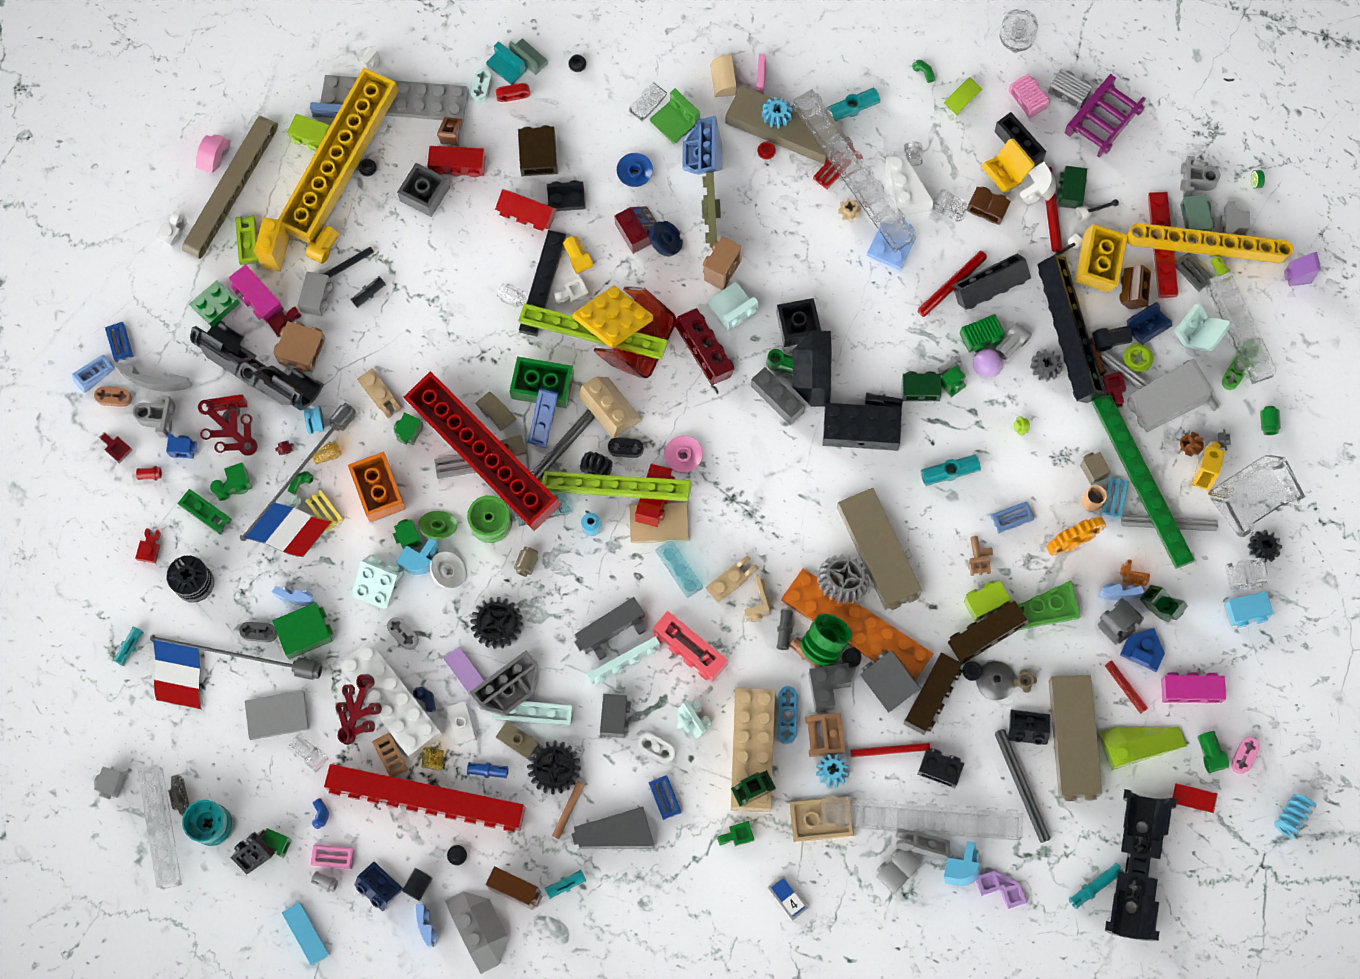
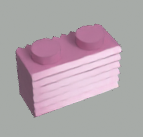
M1027 74L1010 84L1009 93L1028 118L1031 119L1047 109L1049 96L1038 87L1037 80L1034 77L1032 78L1030 74Z

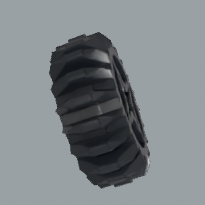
M490 597V603L488 604L483 600V607L477 605L476 608L479 613L473 612L472 615L475 618L470 620L471 624L474 625L471 627V631L475 632L474 637L479 638L478 642L480 644L485 642V647L487 648L490 647L491 643L493 649L497 648V644H500L501 649H503V643L505 642L511 646L510 639L512 638L515 641L518 639L515 633H522L519 627H523V622L520 621L523 619V616L518 614L520 609L514 608V602L508 605L509 601L507 598L501 602V598L497 597L496 602H494L493 598ZM501 609L507 611V613L496 614L493 610ZM488 614L489 621L485 624V627L481 628L482 620ZM493 617L500 623L501 630L498 626L494 625ZM512 618V626L506 633L504 626ZM498 632L501 636L492 637L486 633Z
M556 740L553 741V746H550L547 741L545 742L547 748L543 749L542 745H539V753L536 750L532 751L536 758L529 757V761L534 764L527 765L528 769L533 770L528 773V776L534 777L531 780L532 784L539 782L536 786L538 790L544 786L543 792L545 794L549 788L552 795H555V789H558L559 793L562 794V787L565 786L566 790L569 791L568 783L570 782L572 785H575L576 782L572 778L580 777L575 772L581 770V766L575 765L580 763V759H573L576 757L577 752L573 751L570 753L572 750L570 745L564 749V742H561L560 746L557 747ZM552 753L548 762L539 764L544 756ZM558 753L565 755L569 759L570 765L560 763L558 761ZM554 759H555V762H556L557 767H558V766H560V767L555 769V772H554V775H553V772H552L551 768H550V769H548V768H549V767H553ZM538 770L548 772L550 774V782L543 780L539 776ZM569 771L566 778L557 782L559 774Z

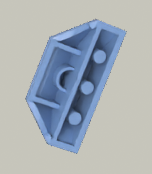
M712 116L699 119L695 123L696 126L683 141V171L697 175L722 170V142L717 118Z

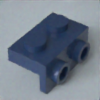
M1158 302L1147 306L1144 310L1127 320V326L1131 328L1132 337L1141 345L1173 326L1172 320L1160 311V304Z

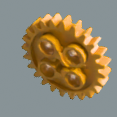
M1101 516L1083 520L1059 533L1056 538L1046 545V549L1051 556L1072 551L1079 547V545L1095 538L1100 531L1104 530L1106 523Z

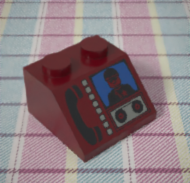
M647 206L629 207L614 215L615 225L633 254L651 245L649 231L656 223V220Z

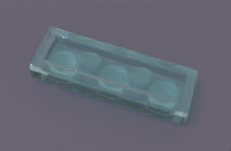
M672 539L655 549V552L686 598L703 589L702 583Z

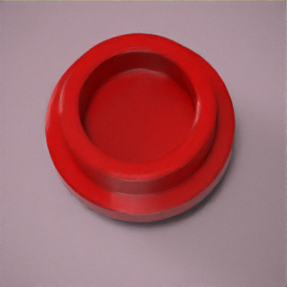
M766 141L758 146L757 152L760 158L768 160L774 157L776 149L771 142Z

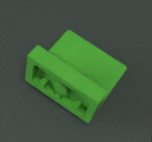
M674 88L670 92V101L650 118V122L675 144L696 126L695 123L700 119V111Z

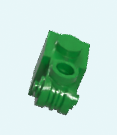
M242 462L224 468L227 477L226 482L214 480L210 485L212 493L218 497L219 501L229 499L231 494L241 495L252 489L247 469Z

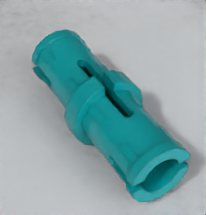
M133 626L126 640L121 642L122 646L113 661L124 666L132 651L136 650L135 646L144 632Z
M579 870L566 878L564 876L561 877L560 881L545 887V891L549 899H552L565 891L567 893L570 892L571 888L586 882L582 870Z

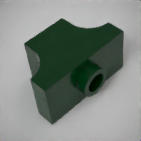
M767 770L761 773L757 772L741 780L739 784L731 788L739 807L776 790Z

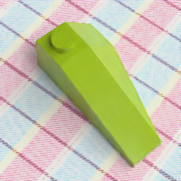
M1114 727L1097 733L1111 771L1187 746L1180 727Z

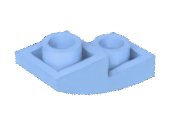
M1109 583L1103 586V589L1099 592V597L1109 600H1120L1121 598L1132 600L1141 598L1144 591L1142 586L1135 587V585L1127 586L1123 591L1121 584L1114 585V583Z
M275 586L272 591L275 597L294 605L308 606L315 603L312 598L313 595L304 589L302 592L296 589L293 593L284 586L282 589Z
M416 904L417 923L422 938L428 947H434V942H437V930H434L432 925H426V922L430 920V911L426 909L424 904Z

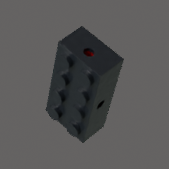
M825 402L822 446L898 451L901 438L902 407Z

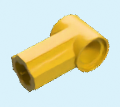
M324 226L315 242L312 241L308 245L305 253L306 256L324 264L329 258L330 249L337 240L339 233L330 226Z
M577 236L568 237L563 242L576 274L594 267L588 252H585Z

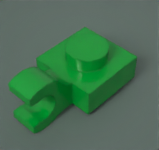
M749 821L729 826L730 833L720 835L717 838L719 846L732 841L735 847L754 842Z

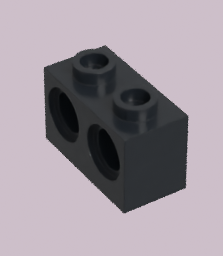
M934 748L926 749L917 775L955 789L965 763L960 762L961 759L956 756L950 755L947 757L942 755L940 750ZM934 759L937 762V767L930 768L927 765V760ZM946 767H954L956 774L949 775L946 772Z

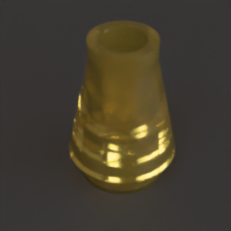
M329 441L312 458L317 465L337 459L342 453L335 441Z

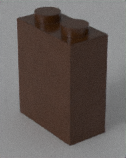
M495 866L485 884L489 890L533 910L534 906H539L543 897L539 887Z

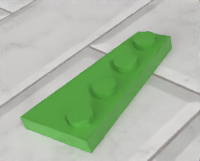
M1071 580L1026 602L1017 604L1029 623L1020 630L1080 619Z

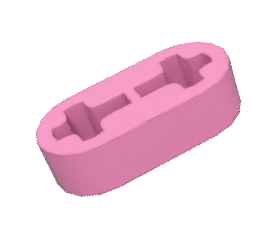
M1247 737L1241 741L1231 762L1234 772L1244 774L1249 771L1259 750V743L1256 739ZM1250 742L1252 743L1251 747L1254 748V750L1251 749L1248 752V754H1246L1245 752L1247 747L1244 744H1248ZM1244 757L1245 760H1244V763H1243V764H1244L1246 767H1243L1242 769H1240V768H1238V767H1239V764L1236 763V762L1241 761L1242 758Z

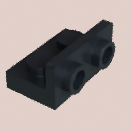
M572 180L566 183L555 181L547 184L548 205L557 208L556 211L585 209L583 182Z
M1010 710L1009 741L1047 745L1050 736V714Z
M264 829L259 833L253 832L246 839V842L240 841L234 847L235 852L230 857L246 875L275 854L261 839L266 833Z

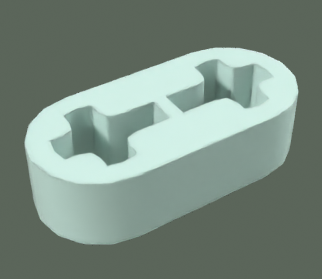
M479 69L474 75L471 96L476 103H483L488 98L491 74L487 69ZM483 75H486V78H484L483 83H481L480 78H482ZM479 89H481L482 94H480V96H477L476 94H478Z

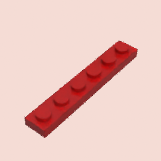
M1168 192L1149 193L1148 204L1151 225L1171 227ZM1153 248L1158 298L1177 297L1178 286L1174 251Z

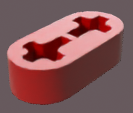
M527 83L502 86L495 91L497 101L499 102L525 99L531 94Z

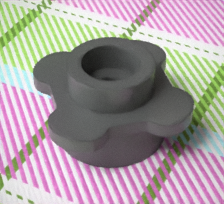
M1223 429V432L1218 433V443L1221 445L1220 448L1225 447L1226 451L1227 445H1231L1230 434H1226L1225 429Z

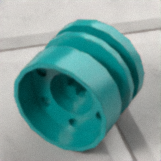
M206 799L198 800L190 804L185 810L182 818V827L185 834L191 840L207 846H217L225 842L231 835L233 818L224 806Z

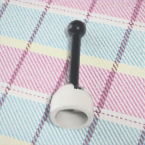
M1114 199L1110 203L1092 209L1087 206L1077 207L1075 210L1077 219L1080 222L1090 218L1091 212L1110 206L1116 207L1119 205V201Z
M1075 233L1068 239V246L1055 255L1060 256L1070 248L1073 250L1081 248L1083 240Z

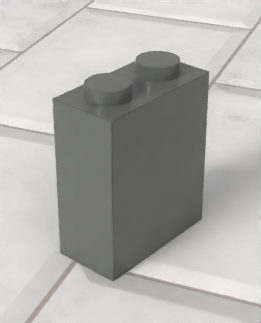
M893 650L882 652L877 656L879 660L874 664L872 662L866 664L861 668L864 672L860 674L888 713L921 689V686Z

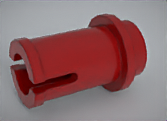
M153 466V468H137L136 478L138 480L154 479L157 481L162 478V469L157 466Z

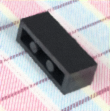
M1012 112L997 121L994 131L1005 144L1008 140L1015 139L1034 162L1033 168L1044 161L1047 151Z

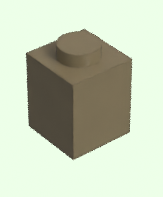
M1091 452L1085 455L1080 464L1091 485L1107 478L1111 473L1101 452L1096 454Z

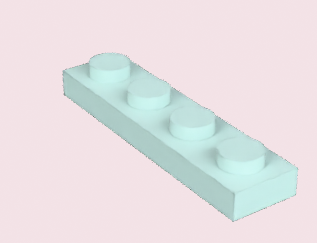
M655 636L587 673V678L591 685L602 683L606 680V676L612 673L613 675L620 673L624 670L623 667L628 664L631 666L635 665L645 655L651 656L655 654L660 647L658 639Z
M524 701L505 716L492 713V719L571 726L573 706Z

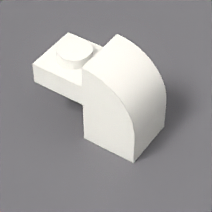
M1043 162L1029 172L1035 183L1019 193L1027 205L1037 202L1042 196L1048 201L1055 193L1056 179L1047 164Z

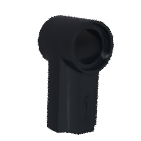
M1129 326L1110 330L1108 328H1101L1092 332L1098 352L1110 350L1113 346L1133 341L1132 331Z

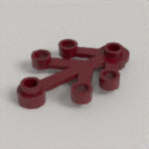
M211 400L200 401L198 404L199 412L203 415H209L224 429L210 430L205 428L200 432L201 438L209 440L211 438L233 437L238 442L225 444L222 441L217 442L214 446L216 452L223 453L225 451L239 450L243 455L250 456L257 451L258 444L251 435L253 418L250 414H243L240 418L241 423L244 425V437L238 432L237 410L239 405L236 401H229L226 404V409L229 411V423L214 410V404ZM231 403H234L236 405V408L234 410H231L229 408V405ZM203 404L208 405L209 408L207 411H204L202 409ZM245 416L250 418L249 423L243 421ZM204 431H208L210 433V436L208 438L204 437ZM245 443H249L251 445L250 450L245 449ZM218 444H223L224 449L222 451L218 450Z
M360 674L357 677L356 685L360 690L355 703L353 700L355 687L352 684H347L342 687V694L345 696L346 702H338L336 704V712L339 714L342 726L338 730L337 736L338 740L345 745L352 744L357 735L375 730L374 721L367 720L362 725L355 727L357 720L381 713L382 707L380 703H370L368 707L361 709L367 691L375 684V680L370 674ZM347 712H349V716H350L349 721H348L347 715H346Z

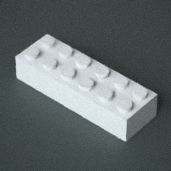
M370 641L338 664L358 692L360 689L356 685V679L360 674H370L374 678L375 684L367 691L365 701L368 705L370 703H380L382 710L380 714H377L378 718L411 760L443 736Z

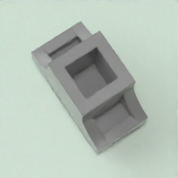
M1228 201L1224 207V215L1221 216L1220 227H1223L1222 233L1245 236L1249 230L1250 211L1240 210L1236 206L1235 201Z

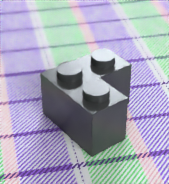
M848 663L809 669L808 675L815 712L835 709L836 703L833 690L851 687L852 680Z

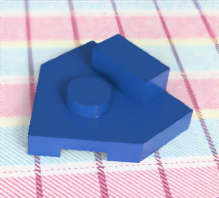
M1155 628L1129 636L1120 656L1157 672L1165 652Z

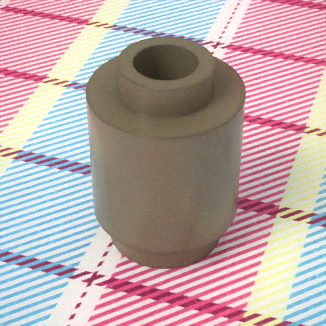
M525 546L520 551L514 565L517 574L524 577L532 575L538 560L537 550Z

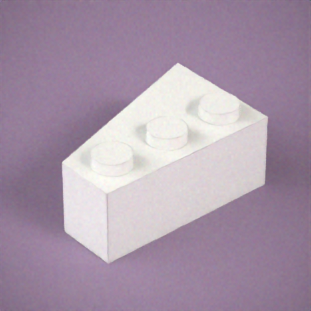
M905 155L886 158L885 171L895 217L932 211L934 201Z

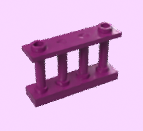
M1112 74L1105 79L1071 119L1064 132L1069 137L1074 132H1079L1099 146L1097 154L1099 158L1103 153L1107 154L1111 150L1113 141L1136 114L1139 116L1145 108L1143 104L1146 98L1142 97L1136 103L1115 88L1116 77ZM1112 94L1132 108V110L1126 116L1104 101V96ZM1096 106L1098 108L1101 107L1120 120L1121 123L1115 129L1095 115L1093 109ZM1085 119L1091 120L1111 135L1106 141H1103L1083 127L1082 122Z

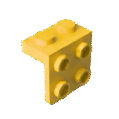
M1012 138L1008 140L997 157L985 161L981 167L1003 193H1007L1019 187L1034 167V162L1016 140Z

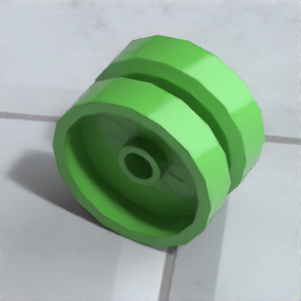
M485 495L477 498L468 509L467 520L473 535L478 540L485 543H496L508 535L512 519L507 504L502 499L496 496Z

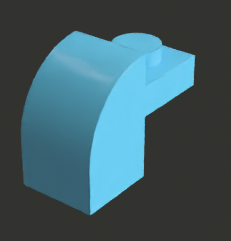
M430 538L420 553L406 546L396 560V563L410 574H426L430 572V559L439 552V545L437 541Z
M967 841L964 860L947 858L944 873L946 884L966 886L973 883L979 877L981 867L980 863H977L979 850L976 849L975 842Z

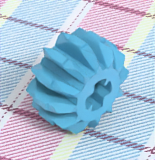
M775 96L774 101L768 99L767 104L763 105L762 117L765 124L770 123L771 128L777 125L779 129L780 124L786 127L787 121L792 119L793 109L790 107L789 101L784 102V98L778 100Z
M828 754V761L821 757L820 761L822 764L816 765V768L820 770L816 772V776H823L819 781L820 783H823L825 780L828 781L826 787H830L831 782H833L834 787L837 788L838 781L844 784L845 779L843 777H849V773L845 771L850 767L849 765H843L846 761L845 758L838 761L839 754H836L834 759H832L831 754ZM835 767V771L838 770V772H835L834 775L829 774L830 770L828 771L827 769Z

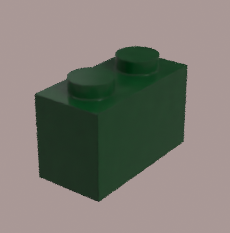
M1065 165L1064 171L1060 172L1058 183H1061V189L1058 188L1056 198L1059 200V207L1076 209L1083 205L1088 168Z
M914 371L906 372V374L903 373L901 379L903 401H940L941 374H936L933 371L925 372V374H917Z

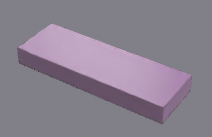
M460 647L443 658L468 693L484 681Z

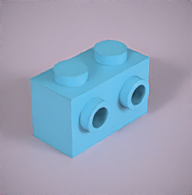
M1267 591L1230 599L1224 604L1231 627L1238 626V628L1249 626L1250 622L1255 621L1257 624L1269 621L1268 618L1274 614Z

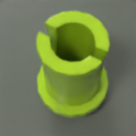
M1220 255L1210 260V263L1217 272V278L1225 280L1231 276L1230 268L1226 267Z

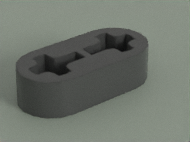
M245 622L239 629L240 635L247 641L268 643L273 642L277 638L275 627L269 623ZM249 627H251V629L253 631H256V633L251 632L249 633V636H247V634L244 631L248 630ZM270 628L271 632L273 633L269 634L268 637H266L265 634L261 633V631L267 632Z

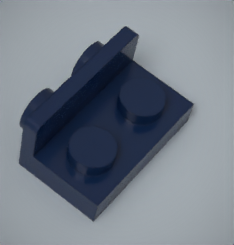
M375 861L357 876L354 884L357 891L365 895L371 904L381 911H384L387 905L403 889Z

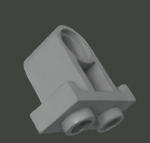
M1187 156L1185 163L1181 164V174L1184 175L1181 180L1180 190L1183 191V197L1192 196L1194 190H1213L1220 179V171L1213 166L1193 165L1195 157Z
M162 395L164 405L138 403L133 408V416L139 424L146 427H155V432L159 437L167 438L168 432H171L172 429L171 416L175 413L176 405L171 397ZM148 412L145 417H141L142 413Z

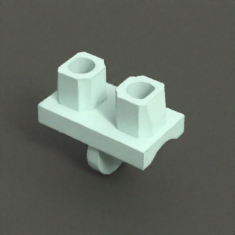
M686 700L677 709L680 713L677 716L680 723L676 727L678 730L684 728L687 733L692 732L696 739L700 738L712 725L709 717L705 716L700 719L696 714L702 710L698 700L692 702Z

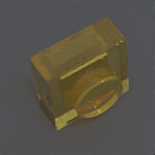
M430 747L423 748L421 767L436 771L442 770L444 750Z

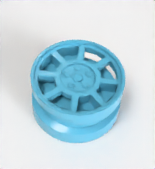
M320 405L315 406L313 409L309 407L304 408L308 433L313 434L315 431L324 432L325 427Z

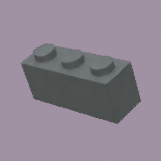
M766 367L751 379V387L789 425L793 424L804 413L805 405Z

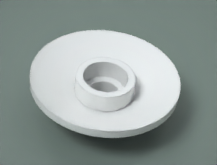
M444 551L436 554L431 560V575L440 586L453 589L463 583L466 570L462 560L457 555Z

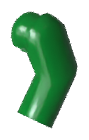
M916 60L912 64L914 71L918 72L921 70L924 72L927 83L935 81L932 67L923 60Z
M308 471L299 473L290 483L287 491L296 494L301 484L313 482V475Z

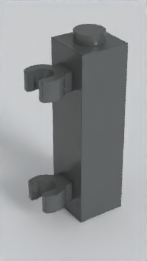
M632 597L574 634L576 638L574 643L579 651L583 650L585 654L594 651L598 659L602 660L606 657V653L600 645L632 625L639 635L646 632L644 625L640 621L645 617V613L635 597Z

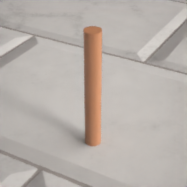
M577 781L552 834L557 839L560 838L585 785L582 782Z

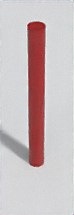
M930 743L851 749L850 755L851 757L926 751V749L930 750Z

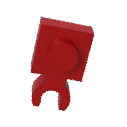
M146 528L144 532L146 541L140 540L135 559L156 564L160 545L156 541L160 539L161 533L159 530H156L155 535L150 536L151 530Z

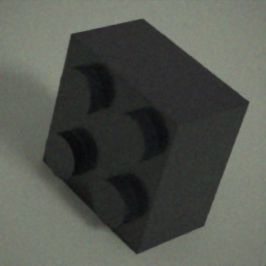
M814 298L777 305L776 314L784 347L798 345L811 331H821Z

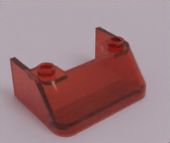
M624 286L623 290L653 315V321L637 332L668 341L675 327V314L646 288ZM594 348L593 350L612 367L639 378H649L659 360L626 350L622 351L618 348Z

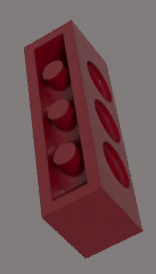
M697 308L679 315L674 326L711 386L730 378L735 370L734 364L731 359H728L723 346L718 343L714 331L707 325L704 315Z

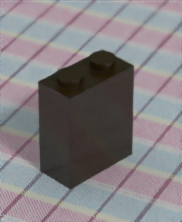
M544 125L537 128L523 127L518 129L521 177L558 174L554 126Z

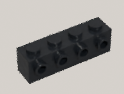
M1017 253L952 286L958 304L967 310L975 308L981 302L991 300L1000 293L1009 291L1010 288L1016 285L1024 284L1025 281L1031 279L1026 259Z

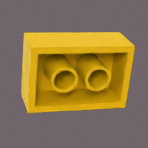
M1095 224L1084 231L1074 282L1107 293L1116 288L1119 283L1128 235Z

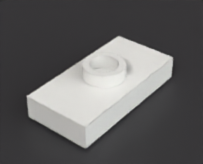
M466 702L447 706L456 745L476 740Z

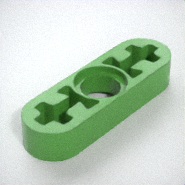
M1246 342L1240 348L1221 380L1222 386L1225 389H1236L1258 354L1259 349L1255 343ZM1251 348L1252 353L1249 354L1247 359L1243 356L1247 352L1246 349ZM1242 362L1245 369H1236L1235 363ZM1233 373L1236 374L1233 380L1234 383L1228 384V379L1231 378Z

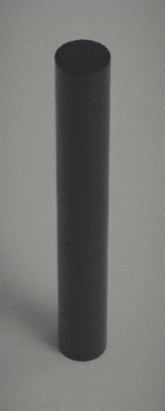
M370 246L323 274L331 278L373 254L374 251Z

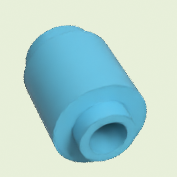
M587 513L583 516L581 520L583 532L588 536L598 535L601 531L599 516L595 513Z

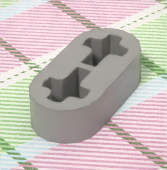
M398 617L391 618L387 623L389 633L404 649H415L418 645L416 634L402 619ZM394 623H400L399 627L402 630L401 633H399L396 629L392 631V625ZM405 634L412 638L413 643L411 645L409 643L405 644L406 640L403 637Z

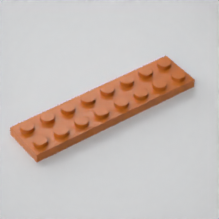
M804 568L801 569L781 598L783 603L812 622L816 616L824 613L839 617L851 630L852 637L848 643L850 647L857 649L873 662H877L879 660L877 656L885 650L888 652L893 650L915 680H917L933 656V652L856 602L851 604L848 601L844 605L840 601L837 604L836 599L830 600L829 595L823 596L824 590H819L818 577Z

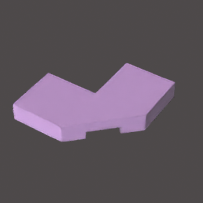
M996 870L980 874L976 879L981 896L1001 890L1007 909L1027 903L1021 883Z

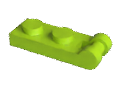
M248 215L247 218L235 217L239 264L259 263L254 252L257 241L255 216Z

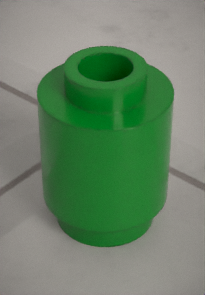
M1275 406L1264 407L1260 411L1263 434H1279V429H1281L1280 410L1276 409Z

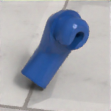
M318 798L312 803L317 810L315 819L312 821V825L316 829L324 827L329 817V811L321 798Z

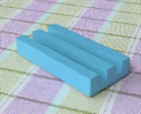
M1109 477L1106 489L1107 499L1103 504L1101 514L1121 518L1129 481H1121L1119 478ZM1113 483L1116 484L1114 490L1110 511H1107V506ZM1121 485L1123 486L1120 497L1119 507L1117 513H1114L1118 492Z

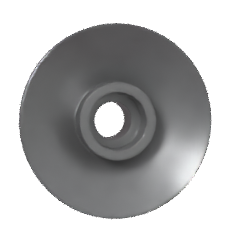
M992 661L982 666V675L976 680V684L981 694L986 698L1002 700L1013 692L1015 688L1013 681L1016 677L1008 665L999 661ZM993 677H1000V682H995Z

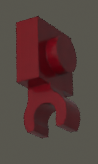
M294 306L286 315L281 311L267 320L277 337H280L281 330L286 326L287 322H293L302 315Z
M1122 372L1103 375L1102 380L1106 395H1113L1117 408L1122 407V403H1124L1122 393L1126 391Z
M105 432L99 436L101 441L107 445L104 450L119 464L133 450L118 436L114 440Z

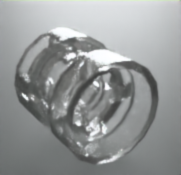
M915 141L906 143L904 145L905 157L910 165H921L923 163V156L921 155L923 151L922 143Z

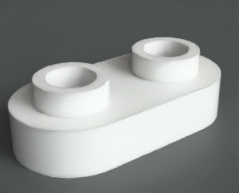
M649 733L640 736L638 748L642 753L662 764H668L674 760L675 750L672 745ZM647 741L652 743L651 747L646 748L644 746L645 742ZM663 751H667L669 756L662 757L661 754Z

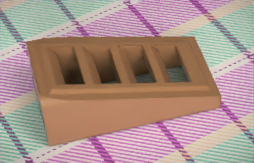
M387 733L372 741L389 776L396 777L409 770L391 733ZM390 741V744L380 748V745ZM392 748L394 749L393 752H391V753H389V754H387V755H385V756L383 755L384 752H386V751H388V750H390V749H392ZM397 755V759L387 763L386 760ZM401 763L400 767L391 771L390 767Z

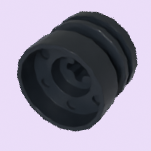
M184 555L176 558L167 570L166 580L169 587L182 600L189 603L200 602L206 599L214 588L212 572L195 556Z

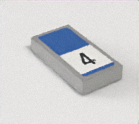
M784 875L768 887L792 921L809 908Z

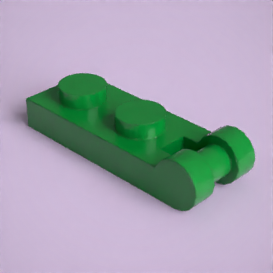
M188 489L177 503L219 535L224 531L225 525L230 524L232 521L229 516L191 489ZM218 516L220 521L215 524L213 521Z

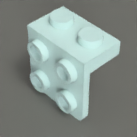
M736 282L708 300V306L728 331L733 327H737L743 320L753 316L758 311L759 302L755 297L750 299Z
M1194 304L1174 332L1185 347L1213 351L1232 324L1228 320L1208 317L1200 304Z
M369 555L361 561L352 596L379 608L386 609L389 605L395 583L403 576L405 569L400 568L396 563H387L378 556Z

